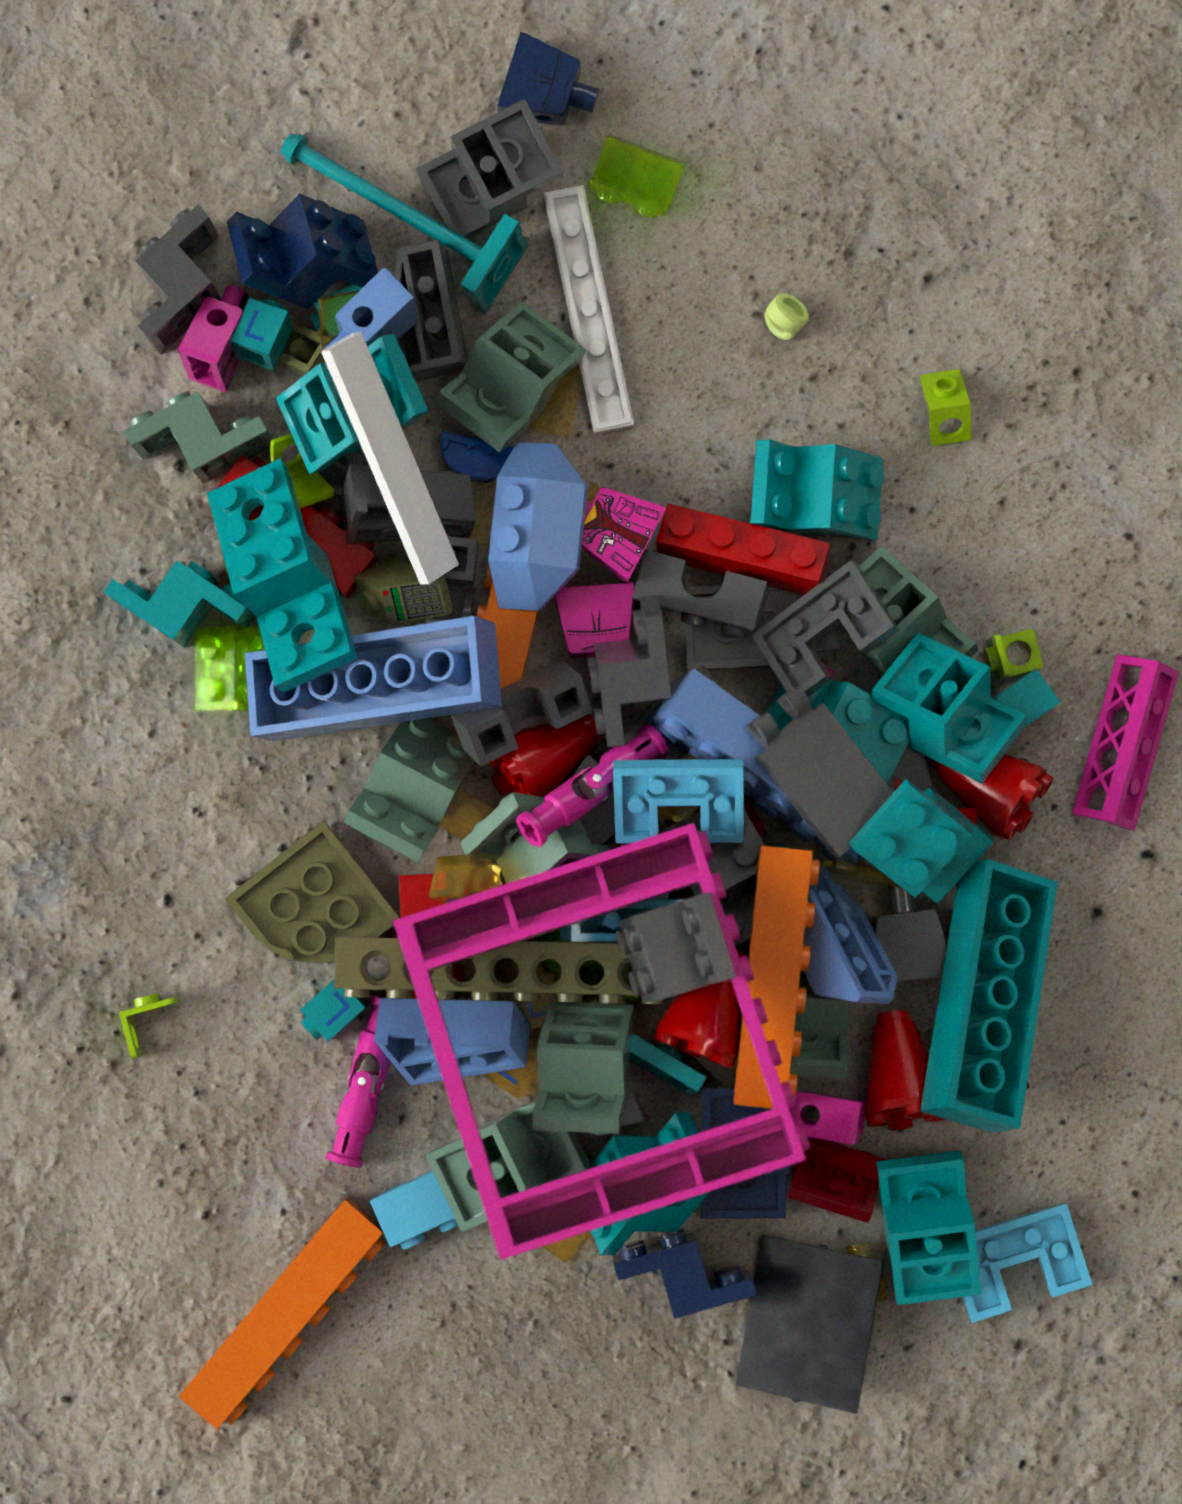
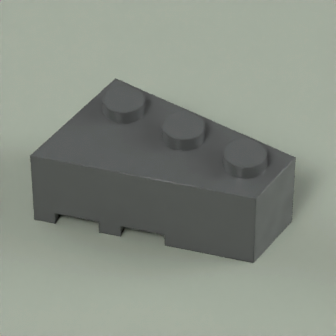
M438 239L398 248L394 277L414 297L418 323L399 337L397 341L405 355L415 382L462 372L468 360L448 250Z
M350 464L341 494L346 544L402 541L370 465ZM419 470L446 535L459 538L470 537L476 522L470 475Z

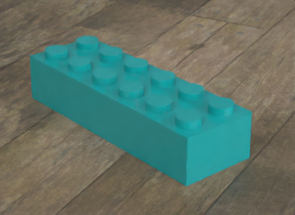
M990 859L975 862L957 882L920 1112L991 1133L1020 1129L1058 882Z

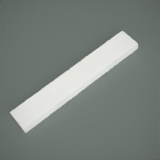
M584 185L543 193L573 339L586 349L581 362H579L593 434L597 435L634 427Z
M362 332L351 333L322 350L321 353L420 585L431 584L458 566L459 563Z

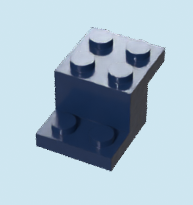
M299 193L270 225L261 219L252 218L237 211L227 221L242 284L309 309L338 279L363 288L378 273L376 259L372 252L364 221L357 215L347 214L329 206L324 201L314 200Z
M702 1088V1132L771 1110V1108L734 1105V1088ZM789 1165L710 1191L701 1202V1219L786 1218V1175L789 1174Z
M684 1228L679 1229L677 1232L663 1233L660 1235L661 1242L645 1246L643 1240L624 1244L620 1248V1254L613 1255L618 1281L660 1269L674 1319L757 1295L749 1271H741L739 1266L714 1272L716 1279L708 1281L694 1232L686 1234Z

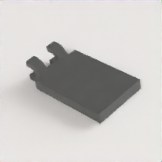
M797 686L793 690H788L776 700L793 719L780 731L768 712L762 716H757L745 727L765 749L755 758L832 856L838 858L851 848L850 840L894 792L825 704H819L812 709L808 696L800 686Z

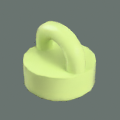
M786 293L777 294L767 306L764 315L769 330L776 337L783 340L792 339L809 321V314L803 303Z

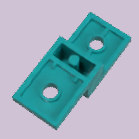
M280 458L208 492L207 496L233 595L257 617L275 687L284 693L357 659L329 556L306 532L287 464ZM258 506H264L261 515L257 519L249 521V516L253 509ZM314 629L315 633L311 641L300 646L299 639L302 634Z

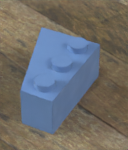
M380 998L374 1042L410 1085L443 1081L418 999ZM439 1000L463 1077L526 1067L531 1024L514 1001Z

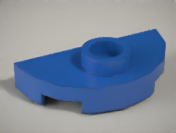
M441 430L440 446L447 465L456 474L470 475L471 482L488 483L497 480L500 470L514 448L507 446L499 452L482 439Z

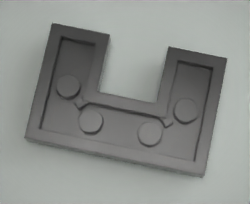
M850 560L754 632L752 637L786 692L800 686L809 697L832 680L811 646L839 625L843 624L859 651L865 655L900 629L858 564Z

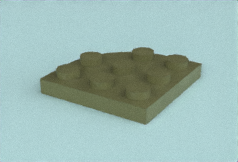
M325 821L314 827L225 898L249 931L265 947L285 958L305 963L334 962L335 937L379 938L394 926V920L400 919L395 909Z

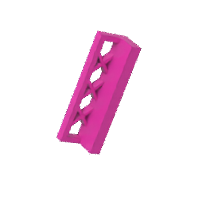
M1120 654L1116 655L1073 807V814L1104 821L1122 829L1135 831L1179 671L1159 661ZM1127 667L1142 669L1138 684L1127 691L1123 684ZM1126 706L1129 712L1127 724L1116 731L1112 724L1114 713ZM1114 745L1118 753L1116 763L1105 771L1101 764L1103 753ZM1103 786L1107 795L1102 811L1089 809L1088 806L1092 792Z

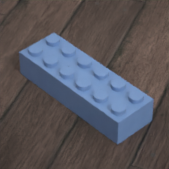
M476 616L353 635L351 637L357 659L284 693L274 685L266 651L245 653L250 736L261 739L280 741L502 707L495 623Z
M694 668L672 681L670 684L671 698L660 699L646 720L648 724L655 727L661 733L667 744L674 745L676 743L688 752L686 756L689 760L743 759L744 793L756 800L754 805L759 811L771 818H776V816L790 825L788 830L795 837L805 842H810L811 840L824 849L822 855L838 866H843L844 864L850 866L867 861L852 848L841 857L834 858L755 758L765 749L745 726L759 716L757 713Z

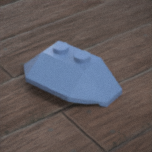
M517 442L497 476L488 562L500 609L541 612L549 604L548 601L579 571L588 485L557 444Z
M819 865L817 886L809 885L808 902L815 903L813 928H805L803 945L811 946L809 970L804 971L815 995L857 1003L889 1004L894 998L893 992L896 988L898 977L862 908L844 887L831 879L833 874L825 865Z

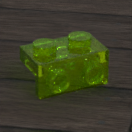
M609 134L606 137L588 188L596 191L595 196L603 201L618 204L619 200L635 205L634 211L650 218H657L658 214L665 216L671 208L686 162Z
M241 626L195 628L194 711L249 712L245 653L262 650L259 629Z

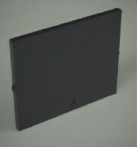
M762 1235L754 1279L757 1295L752 1296L735 1385L791 1398L796 1403L803 1401L857 1414L885 1261L828 1249L826 1245L814 1246Z

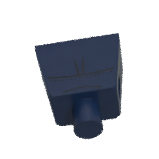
M520 32L497 109L500 112L525 99L537 123L562 126L565 124L570 106L593 113L599 89L578 82L581 73V62L578 59L526 33Z

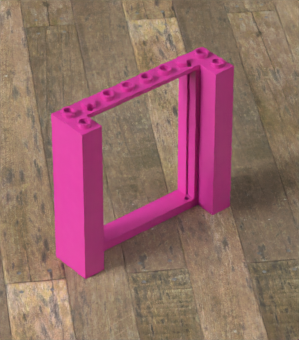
M694 823L393 921L500 1260L806 1160L803 1151L810 1149L809 1141L803 1124L794 1126L789 1109L796 1107L795 1099L789 1082L780 1083L775 1066L781 1065L782 1061L775 1040L766 1041L761 1024L768 1022L760 997L752 999L747 982L754 981L746 955L738 957L733 942L740 939L733 914L724 915L719 900L727 897L719 872L710 873L707 864L708 861H712L711 856H713L710 843L705 831L697 833ZM699 883L702 894L708 892L711 894L736 975L735 978H731L732 985L774 1109L501 1198L430 971Z

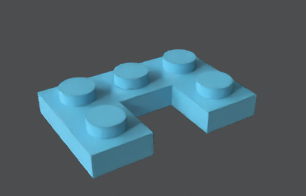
M743 759L614 760L613 782L616 843H634L658 835V806H700L701 832H706L709 843H744Z
M1063 1202L975 1230L981 1294L962 1298L971 1323L1012 1311L1000 1269L1035 1258L1039 1260L1049 1294L1052 1298L1093 1285L1067 1203Z

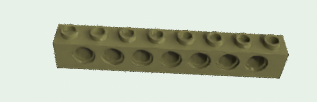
M335 937L334 988L344 989V997H370V989L387 990V998H412V990L415 989L399 939ZM521 941L469 958L476 966V974L469 982H460L453 976V964L433 970L431 976L438 999H455V991H472V1000H497V992H514V1001H540V993H557V1002H582L583 994H600L599 1003H625V995H635L632 987L626 984L622 978V969L625 964L630 962L628 954L623 955L621 953L618 943ZM376 955L387 958L391 966L389 975L383 980L373 979L367 970L368 962ZM503 958L514 960L519 967L518 977L511 983L499 981L494 973L496 963ZM545 959H553L561 966V977L553 984H545L537 976V967ZM596 960L603 966L604 976L598 984L588 985L580 979L579 969L585 961ZM668 998L643 1003L642 1000V1004H667Z

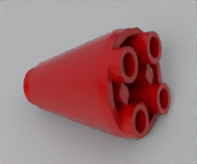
M588 714L557 730L546 723H539L520 730L514 736L518 749L489 762L496 772L491 775L492 783L502 797L512 793L545 797L559 787L582 763L584 758L595 750L596 743L602 740V734L597 735L596 723L593 717Z
M1004 754L983 783L969 778L933 759L930 763V766L937 770V776L968 808H976L977 818L997 838L1008 841L1013 838L1016 832L1022 833L1027 828L1034 816V812L1029 808L1036 797L1041 799L1046 794L1054 780V777L1047 774V769L1041 765Z
M736 950L738 957L746 955L745 953ZM731 979L678 994L660 1020L653 1039L675 1047V1050L696 1058L703 1056L709 1058V1061L732 1069L739 1050L742 1012Z
M904 1010L878 1014L876 1016L877 1025L873 1027L864 1111L867 1126L880 1127L888 1125V1130L898 1131L912 1128V1120L924 1118L925 1122L946 1120L920 1112L929 1054L915 1021L910 1020L909 1012Z

